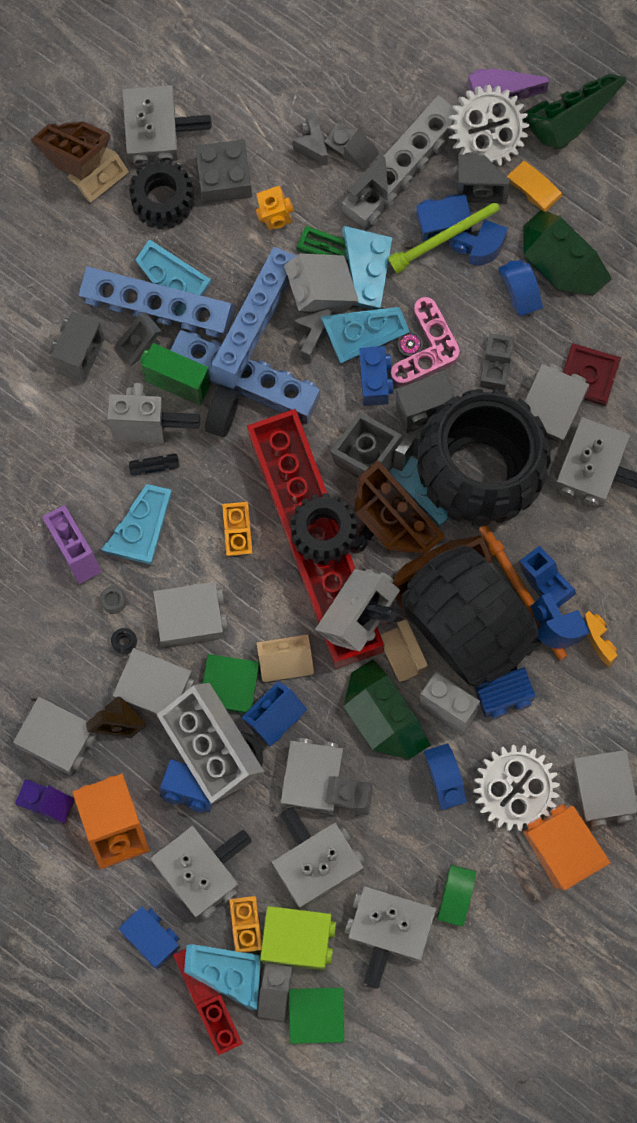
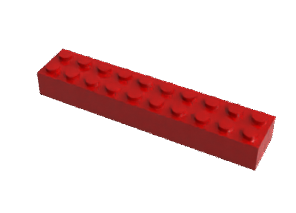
M293 409L247 425V431L317 623L319 624L356 568L350 552L346 557L342 555L341 561L335 562V560H331L329 565H325L324 561L314 564L313 559L310 558L308 561L304 559L303 554H299L295 544L293 545L291 518L292 515H295V508L298 505L302 506V501L305 498L312 500V495L318 494V498L323 497V493H327L297 411ZM329 518L316 519L308 527L309 534L321 541L334 538L340 530L339 525ZM378 627L373 631L375 632V638L371 641L367 640L361 651L334 645L323 637L335 670L384 653V643Z

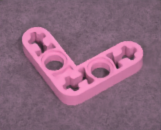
M423 297L416 301L414 315L431 347L393 365L391 379L399 387L426 378L455 364L459 359V346L437 304L429 297ZM422 305H425L426 308L431 307L430 317L432 320L429 322L426 313H420ZM433 326H440L443 328L444 333L440 337H434L430 334L429 330ZM445 340V345L449 351L453 350L451 358H449L447 355L443 356L444 347L442 343ZM421 358H429L433 365L429 369H422L418 366V361ZM411 363L414 364V369L417 372L416 375L414 370L407 373L406 379H403L401 376L397 377L398 370L402 369L403 372L411 370Z

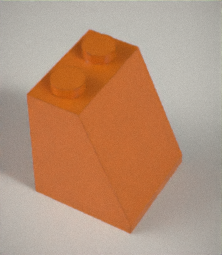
M123 773L72 791L89 844L100 870L150 852Z
M563 803L550 810L551 815L542 820L541 817H538L527 824L528 829L523 831L554 888L565 891L609 865L610 861L574 806H565Z

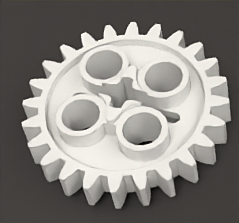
M485 85L484 92L480 86L475 87V94L471 90L466 91L468 99L459 97L458 100L461 106L455 105L452 107L457 114L449 116L454 121V124L448 126V129L455 132L449 136V139H457V143L454 144L453 148H462L459 155L475 152L479 155H485L492 163L494 161L496 166L502 165V159L506 162L511 161L509 153L518 155L519 153L515 147H524L520 138L528 137L526 133L522 132V128L529 126L527 123H522V119L528 115L525 113L520 114L519 112L524 105L514 104L518 97L512 96L508 98L510 90H504L501 93V87L495 86L492 91L490 85ZM495 104H498L501 108L499 117H495L492 113V108ZM471 111H475L478 115V120L475 124H472L469 120ZM506 118L509 120L508 123L490 127L489 130H481L473 134L468 133L470 129L485 126L491 122H498ZM502 128L508 134L504 142L499 138V131ZM479 135L484 138L485 142L481 149L476 145V138Z
M511 745L509 753L504 747H501V756L491 752L490 755L493 761L482 760L486 768H477L476 771L482 777L473 779L475 783L480 784V788L474 789L473 793L480 794L481 796L475 803L484 804L480 813L487 811L490 813L487 818L488 822L496 818V827L499 828L503 823H506V830L510 831L513 824H515L517 831H522L524 823L528 828L527 824L540 817V815L550 816L546 809L547 807H556L551 802V798L559 797V794L553 792V788L560 786V784L552 782V778L558 774L549 773L548 771L553 764L544 765L542 763L545 755L536 758V749H532L527 754L525 745L520 748L519 752H517L515 745ZM511 762H516L521 767V773L517 777H513L508 771V766ZM529 769L532 770V774L519 787L522 791L521 794L514 793L504 807L500 806L502 800L513 790L511 783L520 782ZM532 779L538 780L541 784V790L538 794L531 793L528 788L529 782ZM495 782L501 783L504 787V793L500 797L494 796L491 792V786ZM515 799L522 801L524 804V810L519 815L515 814L511 809V804Z

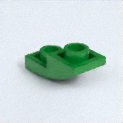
M450 864L437 920L464 926L476 878L475 870Z

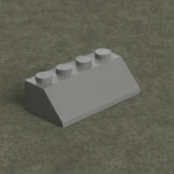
M210 683L193 685L157 714L211 804L245 787L264 772Z

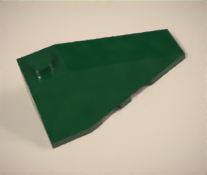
M614 74L600 77L584 84L581 91L570 93L567 91L560 94L562 99L549 104L548 100L536 104L523 112L528 116L522 120L529 124L528 127L543 145L551 146L555 149L564 148L569 144L568 142L580 135L627 82L626 77Z

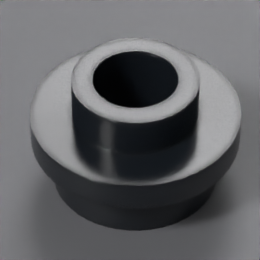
M120 628L113 633L111 644L116 652L128 654L132 652L133 648H136L137 637L131 629ZM128 638L129 643L123 646L120 644V640Z

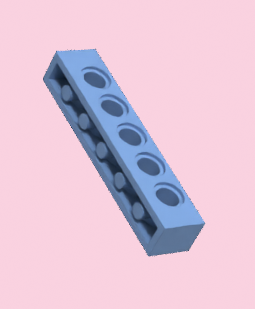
M273 247L211 365V381L234 390L290 283L284 265L296 257V255Z
M86 266L78 295L86 299L85 304L100 307V303L110 305L109 310L123 313L124 309L134 311L133 316L135 317L146 312L149 316L157 317L158 323L171 326L173 321L182 324V329L196 332V328L206 330L205 335L220 338L221 334H228L236 307L232 303ZM112 285L114 288L113 294L110 297H104V288ZM136 291L138 294L137 300L129 304L127 301L128 294ZM160 297L162 300L161 307L153 310L151 307L152 300ZM184 303L186 305L185 313L177 316L175 314L176 306ZM208 309L210 311L209 320L200 322V313Z
M180 330L171 351L209 367L211 376V365L222 344L214 340L208 342L201 339L202 337L194 331L185 332ZM196 351H203L205 353V356L200 359L194 358L192 355ZM249 360L244 371H249L252 374L248 378L240 377L234 390L239 391L240 395L281 413L296 409L300 421L308 424L320 399V389L317 388V385L308 380L303 382L297 380L291 373L285 370H280L279 372L271 369V366L264 361L257 360L255 362ZM270 380L275 385L272 388H264L262 383ZM211 381V383H214V384H216V385H218V386H223V385H220V384H218V383H216V382ZM293 390L298 395L295 398H287L285 393Z

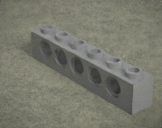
M438 95L384 155L387 179L394 181L392 184L387 185L388 200H385L373 190L369 197L377 198L376 202L369 203L366 200H361L355 206L348 200L347 196L342 202V212L364 230L370 224L375 225L380 219L383 209L394 204L398 198L397 194L399 191L410 186L418 170L423 171L430 162L429 158L434 152L436 154L439 153L446 143L445 140L450 134L455 133L454 130L448 129L449 125L454 124V121L449 116L457 114L452 108L453 106ZM436 125L439 126L441 130L433 131L430 129V127ZM417 143H422L426 147L423 149H417L414 147V145ZM401 161H406L410 165H408L407 167H401L398 165V163Z

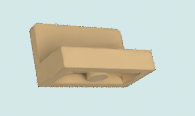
M106 147L100 164L93 169L89 176L79 179L69 174L67 177L78 186L86 200L92 202L129 173L118 154Z
M407 619L398 622L397 628L381 634L384 652L399 683L428 671V664Z
M308 635L256 642L263 682L314 674Z

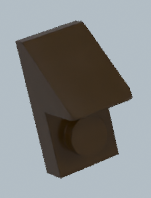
M120 696L107 704L105 710L97 712L94 717L86 722L87 732L132 738L146 727L145 722Z

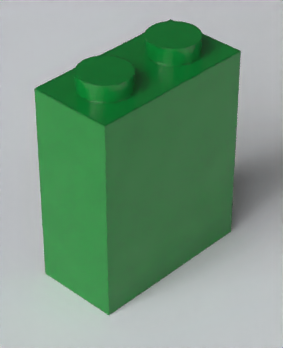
M155 343L151 345L149 350L146 349L141 357L140 363L142 364V371L146 382L201 405L211 385L209 367Z

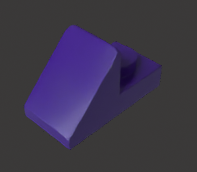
M25 779L15 804L65 824L75 799L49 785L45 787Z

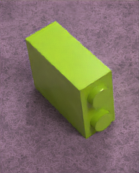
M267 906L260 958L261 963L325 971L326 964L331 965L333 948H328L329 937L334 938L336 922L331 921L332 914Z

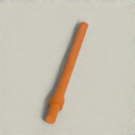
M488 525L480 527L478 530L488 545L487 548L490 555L497 559L525 607L534 618L537 626L541 627L530 607L535 601L504 553L505 548L500 540H496ZM551 648L558 661L568 657L564 649Z

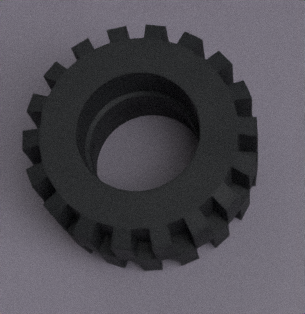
M160 159L155 160V164L152 165L150 162H147L144 169L139 167L136 170L137 176H132L129 192L135 215H138L139 220L142 223L147 221V226L151 228L157 225L158 229H163L164 225H168V228H173V223L175 222L178 225L183 222L182 217L187 218L189 216V209L193 208L194 199L192 182L188 178L186 170H181V166L177 163L172 166L170 160H165V163H161ZM159 186L170 187L176 192L172 199L164 203L151 201L148 198V194Z
M323 493V497L318 498V494L312 495V500L305 498L302 501V506L298 505L295 508V515H292L291 518L293 545L295 544L297 552L299 554L302 553L303 558L307 561L310 558L313 559L314 564L324 561L325 565H329L331 560L338 562L341 561L342 555L346 557L349 554V549L354 547L357 535V522L353 509H349V504L345 500L340 502V497L336 495L333 498H329V493ZM329 518L339 525L340 530L334 538L321 541L309 534L308 527L316 519Z

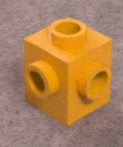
M280 185L256 193L259 208H256L260 223L265 222L269 231L293 223L291 212H294L293 204L290 197L286 198Z

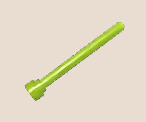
M492 203L405 253L403 251L393 253L388 256L392 267L397 274L403 272L410 265V261L497 213L500 208L499 205Z

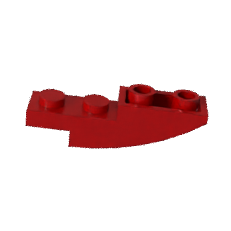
M186 948L174 953V959L218 1056L242 1045L243 1043L220 992L184 972Z

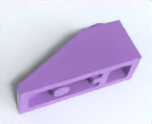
M493 68L489 70L479 69L468 76V88L475 94V87L478 86L482 88L483 92L485 85H490L492 91L495 86H500L501 93L504 90H510L508 98L517 96V100L546 93L549 80L548 77Z
M65 505L42 516L79 584L102 572L92 550Z

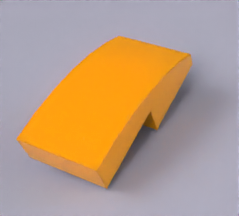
M526 161L521 162L507 176L510 179L511 185L525 193L527 200L544 212L563 196L552 182Z
M248 502L222 504L227 556L252 554Z
M588 611L583 619L590 631L587 636L597 655L609 668L618 657L617 649L609 640L606 639L604 641L602 639L607 631L605 621L598 614L593 615Z
M256 896L229 899L235 951L250 952L262 950Z

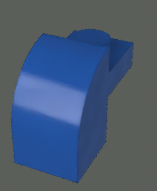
M484 219L477 237L461 232L450 239L449 247H452L457 253L470 254L469 264L485 265L495 260L500 254L507 237L508 228Z
M521 259L510 261L506 265L498 267L500 276L508 287L511 304L519 316L543 308L539 287L529 263H524Z
M540 545L519 561L523 574L540 597L550 593L558 608L576 595L575 589L558 572L556 562Z
M550 593L541 596L530 606L535 619L541 626L538 628V639L551 648L563 649L575 645L590 633L579 610L562 616Z
M449 743L423 751L441 809L444 810L466 803L463 780Z

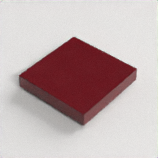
M572 343L563 373L569 376L577 374L585 378V383L589 384V390L584 400L606 406L621 357Z

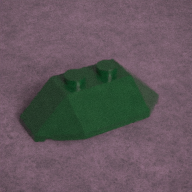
M540 210L523 225V257L557 291L594 296L611 281L612 277L597 252L562 217Z
M373 659L351 673L343 708L372 751L410 760L431 746L418 719L389 676Z

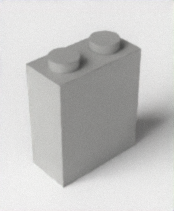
M298 254L284 265L298 311L319 312L329 309L332 312H344L359 301L345 257L342 255Z
M549 363L548 366L542 364L525 402L531 407L533 416H539L546 429V437L564 444L589 390V384L585 383V378L577 374L569 376L562 373L563 369Z
M216 582L153 591L162 647L224 638L223 630H228L226 614H220L219 605H224L222 589L217 590Z
M133 648L113 693V698L115 699L120 696L131 708L158 718L157 714L195 684V680L192 679V671Z
M435 672L421 692L419 707L461 735H464L478 714L480 701Z
M38 697L13 743L16 748L72 776L74 770L77 772L80 770L85 760V757H83L87 747L91 748L94 745L98 735L87 732V721Z
M297 738V741H290L281 807H292L295 810L334 815L335 805L325 803L329 777H340L343 748H338L339 745L332 742H323V745L312 744V740Z
M627 750L574 758L572 765L584 823L586 825L591 824V828L606 826L607 821L617 820L618 824L632 822L633 817L637 816V801Z

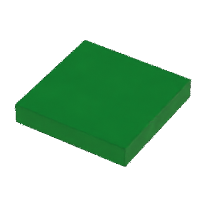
M208 654L203 684H211L227 711L246 714L253 706L260 662Z
M343 988L289 989L290 1044L344 1043Z

